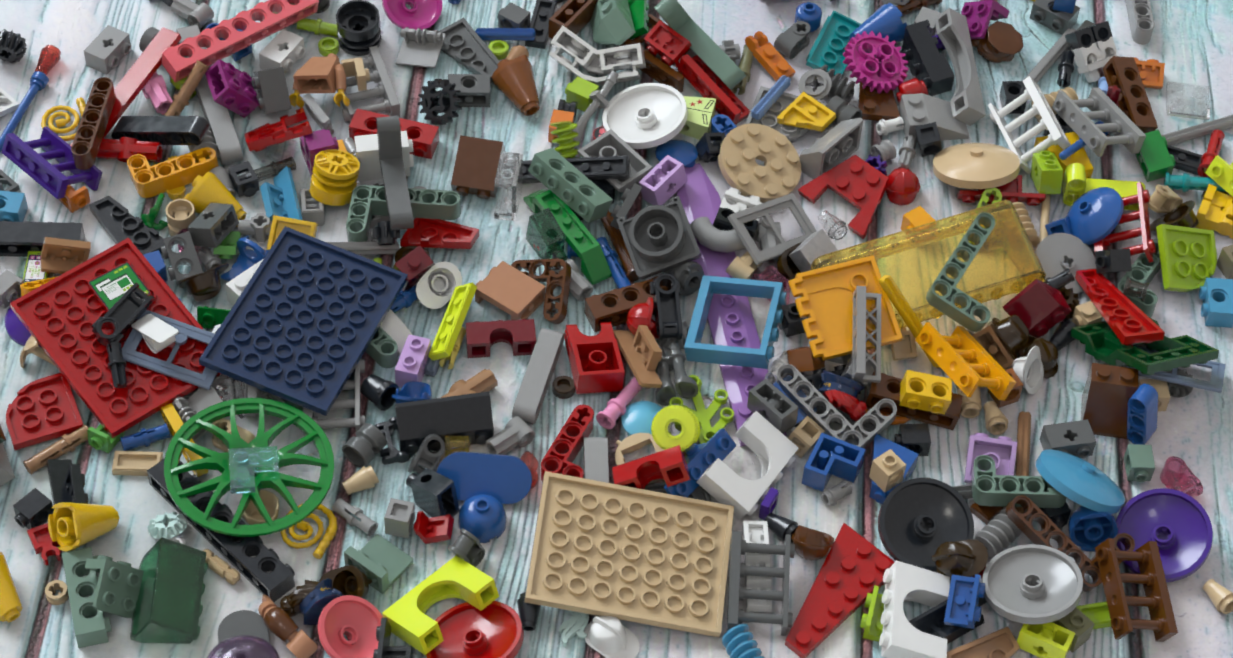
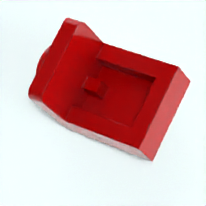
M423 511L417 512L414 531L425 544L451 540L454 519L450 514L428 518Z

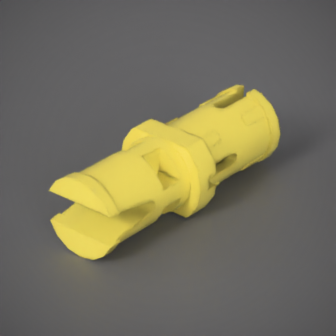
M461 327L450 357L442 358L439 361L441 367L444 366L447 360H449L448 369L454 367V362L466 334L464 327Z

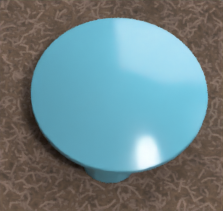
M638 401L627 406L626 413L621 417L622 426L627 435L630 436L636 433L652 434L651 425L653 418L663 408L650 401Z

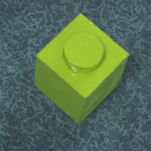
M577 76L565 89L566 102H577V109L585 112L593 101L589 95L592 91L599 90V86Z

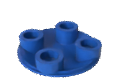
M669 140L656 148L655 155L659 161L669 155L683 163L685 167L690 168L695 165L698 151L690 142Z

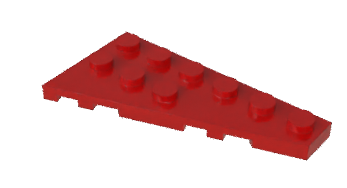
M843 523L785 640V646L800 658H806L866 601L867 593L873 594L874 585L880 588L884 584V572L895 561L847 524Z

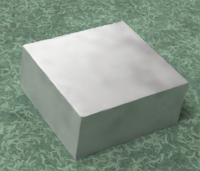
M823 229L812 233L789 254L801 273L846 262Z

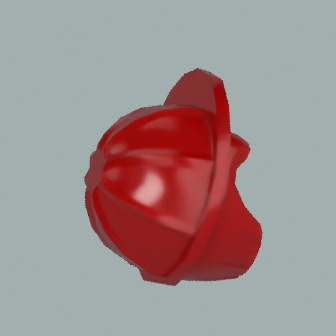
M894 169L887 176L889 177V183L886 188L887 197L890 202L896 205H908L914 201L917 193L920 191L919 180L910 169Z
M648 297L646 303H639L628 312L626 323L633 335L636 334L639 325H647L654 338L657 339L656 323L652 319L654 310L653 298Z

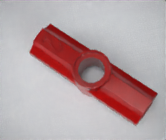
M121 137L120 140L102 139L97 158L117 159L127 163V160L132 155L141 154L146 157L147 161L160 162L163 155L162 144L160 142L139 141L130 137Z

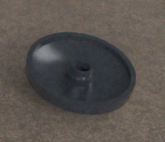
M915 478L899 484L885 498L878 515V531L883 546L895 561L897 560L937 573L935 562L931 559V556L935 555L937 548L945 542L973 540L974 521L967 502L953 487L932 478Z

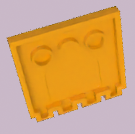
M874 255L797 273L795 279L788 281L793 297L801 296L795 299L800 318L808 317L802 320L807 339L816 338L809 341L814 358L822 357L824 361L852 354L853 293L857 286H866V293L881 294V346L902 341L903 337L889 297L879 284V279L882 277ZM866 300V309L869 312L875 309V300ZM868 318L866 320V331L871 334L875 330V325ZM869 340L866 342V350L875 348Z

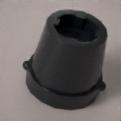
M371 374L363 381L360 391L361 394L374 403V406L385 411L395 403V398H392V394H396V389L399 386L392 381Z

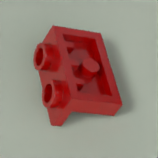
M661 20L643 38L648 45L646 49L654 56L660 55L662 57L661 60L670 67L673 65L677 69L679 66L678 60L692 46L690 41Z

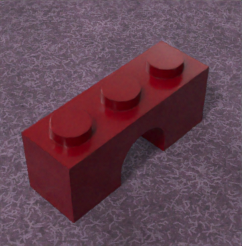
M534 319L466 323L467 358L490 357L491 346L498 342L509 344L512 347L513 356L532 355L536 344Z

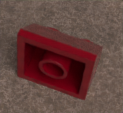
M1035 279L1003 306V309L1009 316H1019L1027 326L1029 335L1036 338L1047 334L1050 328L1063 321L1066 315L1072 311L1059 290L1038 279Z

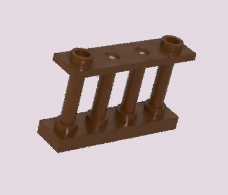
M652 14L648 15L649 22L647 26L649 32L660 20ZM648 33L633 40L627 39L620 46L641 44L645 41L643 38ZM690 48L684 54H688L691 58L696 56ZM643 49L646 68L640 70L657 82L671 86L680 93L683 92L684 76L679 71H675L656 58L648 50Z
M1108 538L1095 547L1096 559L1099 564L1115 639H1121L1132 632L1133 629L1153 630L1157 642H1164L1176 635L1178 630L1157 541H1148L1135 551L1115 550L1113 538ZM1117 560L1137 561L1140 574L1120 573ZM1123 583L1142 584L1146 597L1125 596ZM1128 606L1148 607L1151 620L1131 619Z

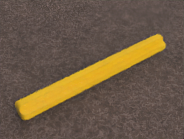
M884 275L879 279V284L916 339L923 325L892 277ZM924 351L931 364L939 368L937 363Z

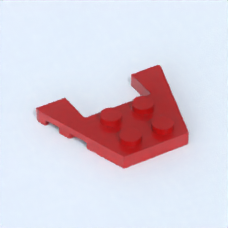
M303 107L296 110L297 114L289 117L284 115L280 117L279 122L271 125L267 123L245 133L244 136L249 151L254 150L258 152L264 150L267 146L280 144L313 133L309 121L287 128V126L307 119Z
M854 155L798 189V192L814 204L829 188L851 203L860 211L850 221L848 229L864 239L867 235V229L873 221L876 208L880 204L888 186L889 177L857 155Z

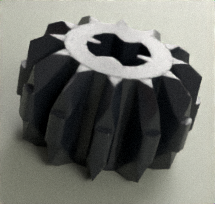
M6 29L0 31V59L3 62L9 61L12 64L14 61L20 62L26 53V39L22 38L20 33H13V30L11 32Z

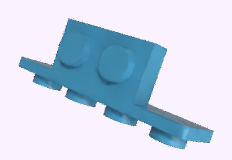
M286 166L273 178L274 185L265 182L260 186L266 216L270 218V221L273 220V215L303 220L291 168Z

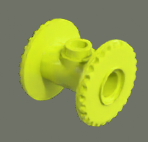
M679 405L664 407L655 415L651 425V433L654 441L660 448L666 450L680 445L682 452H684L697 442L700 435V424L696 415L689 409ZM674 423H679L682 430L679 435L674 436L671 434L670 427Z

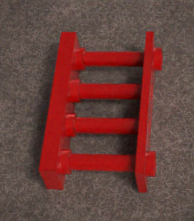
M1141 182L1137 183L1138 194L1122 198L1124 206L1139 203V211L1123 214L1118 223L1123 224L1140 219L1141 227L1106 236L1104 239L1094 243V251L1108 250V246H1111V243L1142 236L1143 244L1123 249L1130 248L1131 256L1145 252L1149 263L1154 262L1153 253L1156 252V247L1153 239H1151L1148 203L1151 202L1148 189L1144 190Z

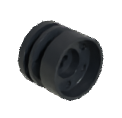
M352 0L343 4L336 13L339 46L350 55H368L369 47H379L382 40L379 11L374 4L364 0Z

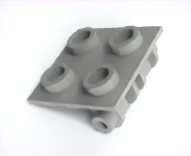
M409 27L401 29L400 35L404 38L396 64L436 68L446 33H440L438 30H421L420 28L415 30L409 29Z
M211 386L210 390L199 388L187 400L183 397L175 398L173 406L182 422L185 423L198 412L223 402L214 387ZM201 429L192 437L193 441L196 442L208 431Z

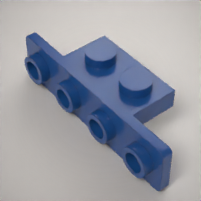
M724 428L719 429L707 443L698 445L694 443L684 451L686 453L684 457L687 462L690 480L670 487L665 485L664 489L668 494L688 497L699 486L697 481L716 459L719 458L723 461L736 447L735 442Z

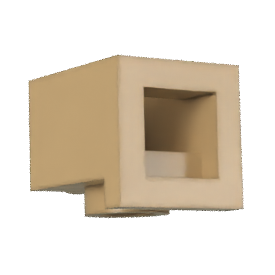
M1089 301L1075 307L1071 321L1078 327L1102 322L1103 316L1094 304Z
M807 415L788 437L798 447L795 454L802 458L825 430Z

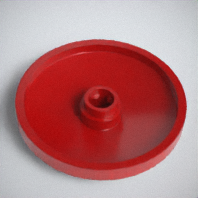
M493 601L482 611L468 602L459 604L445 611L435 620L438 622L444 641L427 653L426 657L515 658L524 640L521 620L514 609L498 601Z

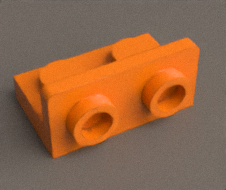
M1134 57L1144 87L1162 89L1165 63H1159L1155 59L1140 61Z

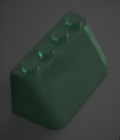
M161 537L144 555L139 569L144 572L138 600L133 611L130 639L139 643L190 644L198 638L200 634V626H198L199 617L203 610L201 597L205 591L203 579L208 564L205 562L207 552Z

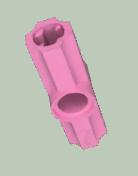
M155 72L143 87L142 92L146 99H150L156 112L164 115L173 101L167 92L164 78Z

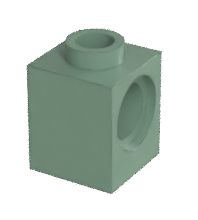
M1128 444L1124 455L1127 481H1151L1155 470L1152 445Z

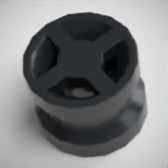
M560 99L558 110L575 112V122L578 103L575 101L568 103Z

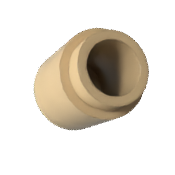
M980 387L976 388L971 397H967L958 388L957 394L963 395L961 415L965 418L977 417L982 409Z

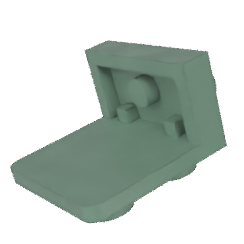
M98 555L97 559H87L85 569L100 573L93 607L124 618H133L144 571L131 567L132 564L128 562L112 561L113 558L109 556Z

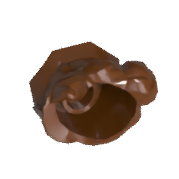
M996 21L988 27L983 39H972L971 44L972 47L977 48L978 53L986 60L1000 63L1002 61H1011L1014 55L1022 50L1023 38L1011 24Z

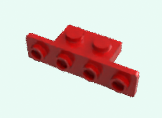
M1018 175L1013 181L1005 185L995 187L1002 194L1001 202H1005L1007 205L1014 202H1025L1029 206H1038L1046 199V194L1022 193V175ZM978 189V191L959 190L957 200H962L963 203H974L975 200L980 201L986 189ZM991 194L989 196L987 204H992L993 200H995L994 195Z

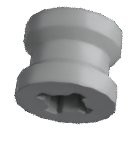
M888 139L883 140L880 145L875 144L870 148L871 157L880 155L881 162L893 160L897 155L895 146Z

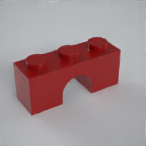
M680 445L612 467L614 484L644 489L650 481L655 479L665 480L667 487L690 480L687 462Z

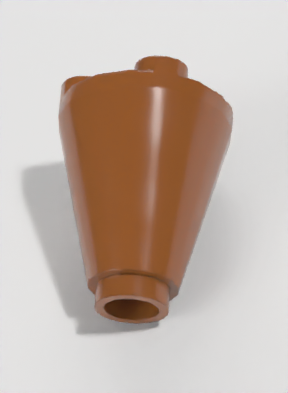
M521 55L512 60H501L497 64L498 68L491 76L493 82L525 116L535 114L540 109L532 65L527 56Z

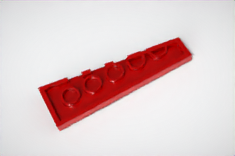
M1096 269L1076 271V281L1114 331L1121 344L1152 343L1153 341L1164 339L1165 332L1101 273L1097 274Z

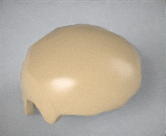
M260 490L259 496L272 521H274L279 514V499L272 492ZM250 500L242 518L249 525L266 523L252 500Z

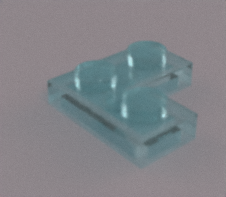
M277 446L228 449L231 494L255 493L254 473L279 471Z

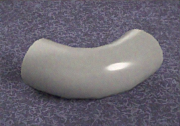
M699 217L690 224L697 241L712 251L728 253L746 248L735 229L728 231L719 230L712 225L708 217Z

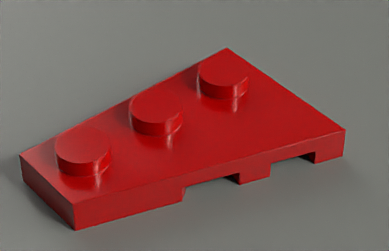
M415 218L414 228L407 229L400 239V246L471 249L479 237V229L441 219Z

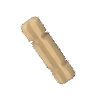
M204 549L199 554V560L203 564L209 565V568L220 577H226L225 580L228 583L235 585L241 578L240 572L231 568V565L219 556H213L214 553L211 550Z

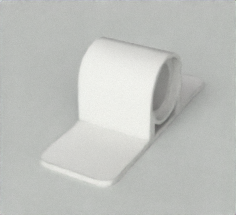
M152 314L143 316L131 325L132 328L142 334L147 346L154 354L175 342V335L179 333L178 329Z

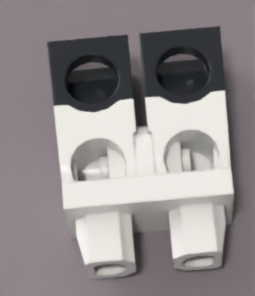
M1108 21L1097 23L1065 35L1067 43H1071L1075 62L1079 67L1077 68L1078 73H1084L1088 83L1098 81L1101 78L1098 68H1103L1113 56H1119L1116 55L1117 51Z
M733 187L729 191L726 190L713 226L719 230H732L733 226L727 217L733 213L762 204L760 197L754 195L749 197L742 196L739 189ZM759 218L744 223L752 239L756 233Z

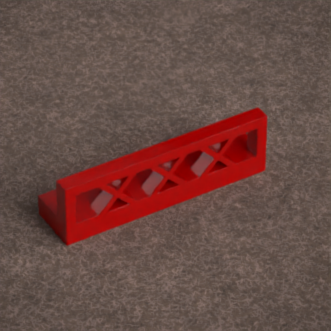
M688 54L681 57L677 70L704 98L716 99L715 110L718 114L728 116L735 125L749 116L750 110L698 55L693 58Z

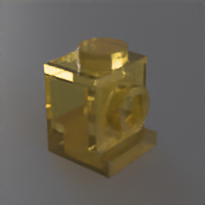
M445 436L444 458L454 452H469V436Z

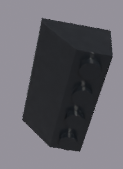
M489 392L395 404L396 431L399 449L402 452H408L409 454L418 452L424 438L429 434L439 435L445 443V448H460L474 444L482 445L486 444V440L494 436ZM435 439L427 444L428 450L437 451L440 448V442Z

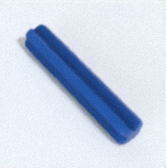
M477 28L475 31L482 40L533 41L536 38L534 28Z

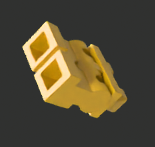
M1209 184L1196 215L1199 223L1195 227L1215 230L1219 234L1233 239V197L1216 191L1217 187Z

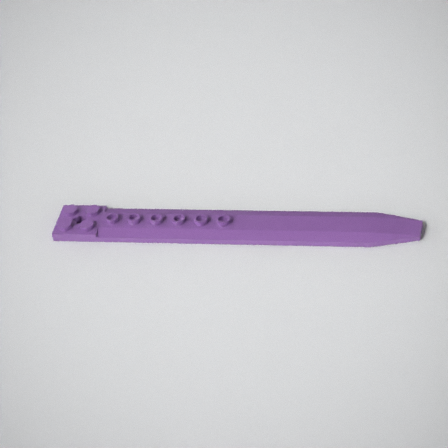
M700 163L690 168L684 166L688 181L677 191V196L679 195L689 224L699 217H708L713 225L721 204L719 193ZM696 239L701 256L693 261L702 266L704 274L706 276L733 278L726 273V269L736 258L735 251L728 253L712 251L701 245ZM714 293L707 317L713 344L760 349L761 344L748 297ZM719 364L725 390L728 393L729 405L734 411L733 420L737 432L753 414L747 408L749 390L765 379L768 369ZM739 439L740 447L747 446Z

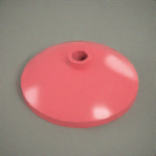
M353 595L337 597L323 608L319 616L318 635L320 642L331 658H373L374 650L378 649L379 642L376 639L377 626H381V618L383 616L373 604L361 597Z

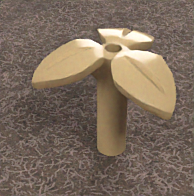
M31 335L20 353L21 367L24 368L26 356L30 353L55 366L44 350L38 346L36 338Z

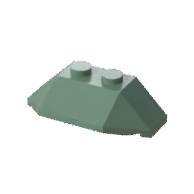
M598 0L596 2L590 25L593 39L597 44H615L620 46L636 33L628 0Z

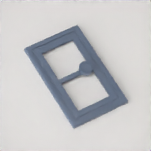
M146 310L138 320L147 314H152L178 329L179 333L175 335L176 344L167 361L137 352L136 349L143 336L133 328L122 347L123 360L210 390L218 372L205 367L203 373L200 374L171 363L180 346L185 344L188 338L209 344L215 334Z
M1133 345L1149 354L1159 352L1147 347ZM1208 361L1206 364H1192L1211 368L1210 382L1177 375L1178 368H1173L1172 374L1160 371L1155 372L1154 375H1144L1139 371L1138 376L1221 393L1226 364Z

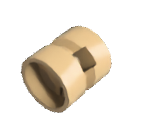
M175 199L166 206L165 211L170 236L189 231L188 226L196 219L192 202L187 199Z

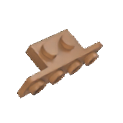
M639 325L635 335L631 331L613 330L618 347L639 385L647 389L661 388L662 382L655 370L658 362L662 359V350L648 326Z

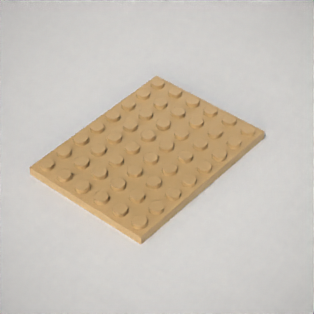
M545 471L524 602L597 616H612L619 620L720 637L734 506Z

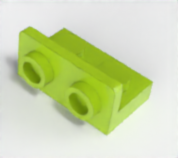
M874 585L873 594L867 593L865 607L869 608L868 614L863 613L860 628H864V639L879 642L883 632V624H881L880 620L884 611V603H882V594H878L879 586Z

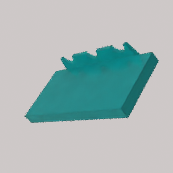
M833 10L831 16L828 15L808 54L806 65L813 69H818L826 64L829 67L828 71L830 69L835 70L834 76L837 73L843 75L847 64L843 63L846 58L843 56L844 48L849 42L850 34L861 23Z

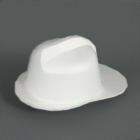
M438 262L433 265L416 285V295L420 303L430 309L443 307L451 299L455 287L461 286V272L450 262Z
M1034 346L1027 356L1015 359L1011 365L1022 382L1023 388L1029 394L1037 393L1044 377L1040 349L1038 346Z
M595 616L584 631L587 634L585 638L586 643L605 658H636L639 652L640 644L638 638L632 631L622 625L621 621L616 617Z

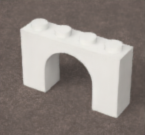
M757 411L743 423L735 433V436L757 455L761 464L760 478L757 480L744 479L718 458L697 481L719 503L734 506L733 515L739 520L746 514L751 516L759 507L756 502L759 498L761 500L765 498L771 483L776 484L784 474L781 470L784 466L788 468L796 459L794 453L798 450V447Z
M896 560L890 568L885 570L883 575V582L885 583V591L882 595L884 611L880 620L881 624H883V632L879 639V645L882 646L881 656L886 658H947V639L924 633L911 625L904 614L903 602L913 601L931 607L939 605L948 599L950 576Z

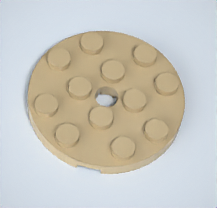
M754 123L737 126L726 135L720 145L718 163L721 173L731 187L739 189L742 196L760 197V202L765 203L790 194L800 180L801 162L796 149L785 135L769 126ZM755 159L764 161V166L758 165Z

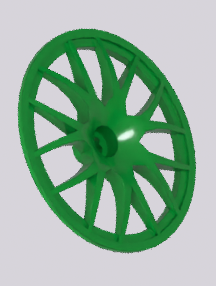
M263 398L232 399L209 406L187 420L175 433L169 443L164 460L166 487L170 497L183 514L211 531L238 537L268 535L280 532L301 522L318 508L331 487L334 475L332 447L322 428L299 409L283 402ZM259 414L257 435L249 444L240 438L235 415ZM264 414L283 419V421L265 432ZM230 416L231 434L211 423ZM291 424L307 435L279 450H268L272 441ZM201 429H205L219 438L227 446L229 452L219 453L192 443L190 440ZM312 441L320 459L294 453ZM184 448L202 457V459L178 466ZM294 464L321 467L318 483L279 473L278 470L281 467ZM209 469L218 470L222 473L218 477L182 490L178 474L192 470ZM286 486L314 491L298 508ZM264 488H272L286 500L293 512L272 521L259 496V491ZM215 490L205 513L195 507L187 498L191 495ZM240 490L243 493L232 523L210 517L215 505L228 491ZM250 500H252L266 522L254 525L238 524Z

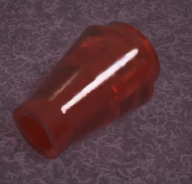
M46 45L42 48L35 72L39 71L47 75L61 59V51L53 45Z

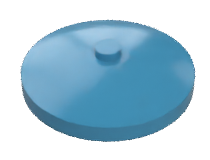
M1053 449L1042 451L1036 460V468L1046 482L1077 504L1093 511L1109 512L1111 514L1119 512L1123 506L1125 497L1121 489L1105 473L1089 462L1069 453Z

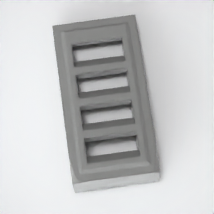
M300 189L302 219L315 222L318 226H323L324 204L311 196L310 189Z

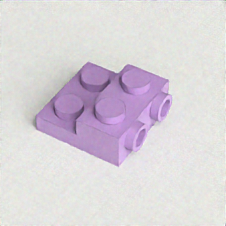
M984 433L970 435L964 482L972 483L971 476L974 460L980 455H988L993 458L996 475L1013 476L1017 442L1004 436L998 437V439L989 438V435Z

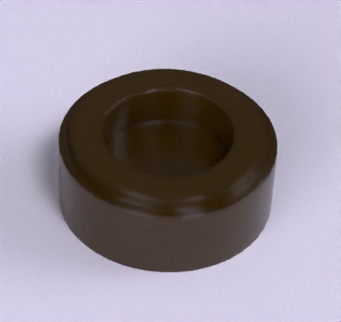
M568 376L555 378L552 383L553 394L560 399L572 397L575 393L574 380Z

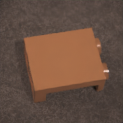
M504 261L497 267H493L488 276L476 284L475 302L481 303L483 300H486L511 315V320L527 319L545 301V285Z

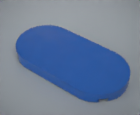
M454 452L445 457L437 468V473L454 481L457 499L463 501L474 495L488 494L498 499L501 504H513L525 498L532 486V473L524 461L515 456Z

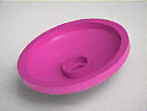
M382 0L383 9L387 17L401 29H405V27L415 30L417 28L421 30L428 29L435 24L442 12V0ZM405 5H410L411 9H407Z

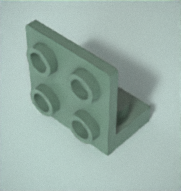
M376 534L361 550L357 551L352 546H349L344 551L345 566L353 565L364 572L367 578L372 580V583L369 585L382 594L413 564L411 556L379 534Z

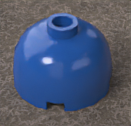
M478 494L470 497L460 508L458 518L459 529L463 528L480 540V543H488L490 539L496 536L499 538L506 528V513L503 505L498 499L488 494Z
M1083 506L1075 509L1068 523L1071 541L1080 546L1081 550L1087 552H1096L1095 547L1108 538L1116 537L1118 534V527L1113 514L1093 511Z

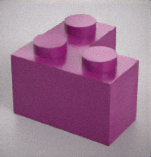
M329 129L313 131L311 134L300 137L301 152L312 178L315 155L327 149L339 150L336 137L332 138Z

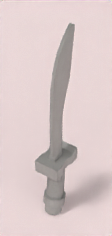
M611 71L602 89L592 91L589 95L593 101L577 122L578 127L572 130L579 133L573 140L580 142L587 122L596 109L607 107L609 102L605 98L613 85L616 84L617 77L619 76L618 73Z

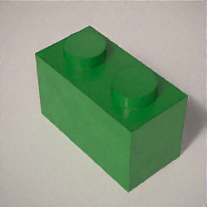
M1159 129L1145 133L1146 138L1139 153L1135 155L1146 181L1150 182L1164 178L1165 172L1172 174L1175 159L1172 154H1169L1166 138L1161 136Z

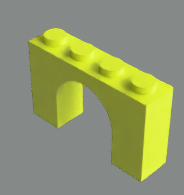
M455 556L383 611L382 615L383 618L388 619L391 633L426 655L444 641L438 622L425 615L430 606L443 599L459 598L482 611L495 601L499 594L492 577L460 557Z

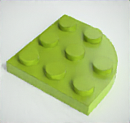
M1166 224L1157 226L1164 290L1190 292L1200 288V286H1204L1206 277L1210 278L1216 269L1217 252L1214 230Z

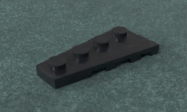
M107 196L89 204L90 211L115 244L130 238L143 255L159 250L160 254L162 253L160 247L164 246V238L159 236V232L147 227L139 217L132 216L128 209L112 197Z

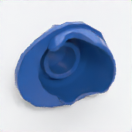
M417 381L405 383L400 391L397 388L396 394H392L396 404L433 399L430 385Z

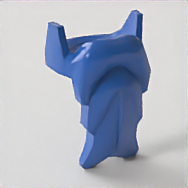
M249 236L240 238L237 241L240 253L236 259L237 262L232 265L231 270L221 275V279L226 281L232 280L264 259L269 250L261 248L258 244L251 241Z

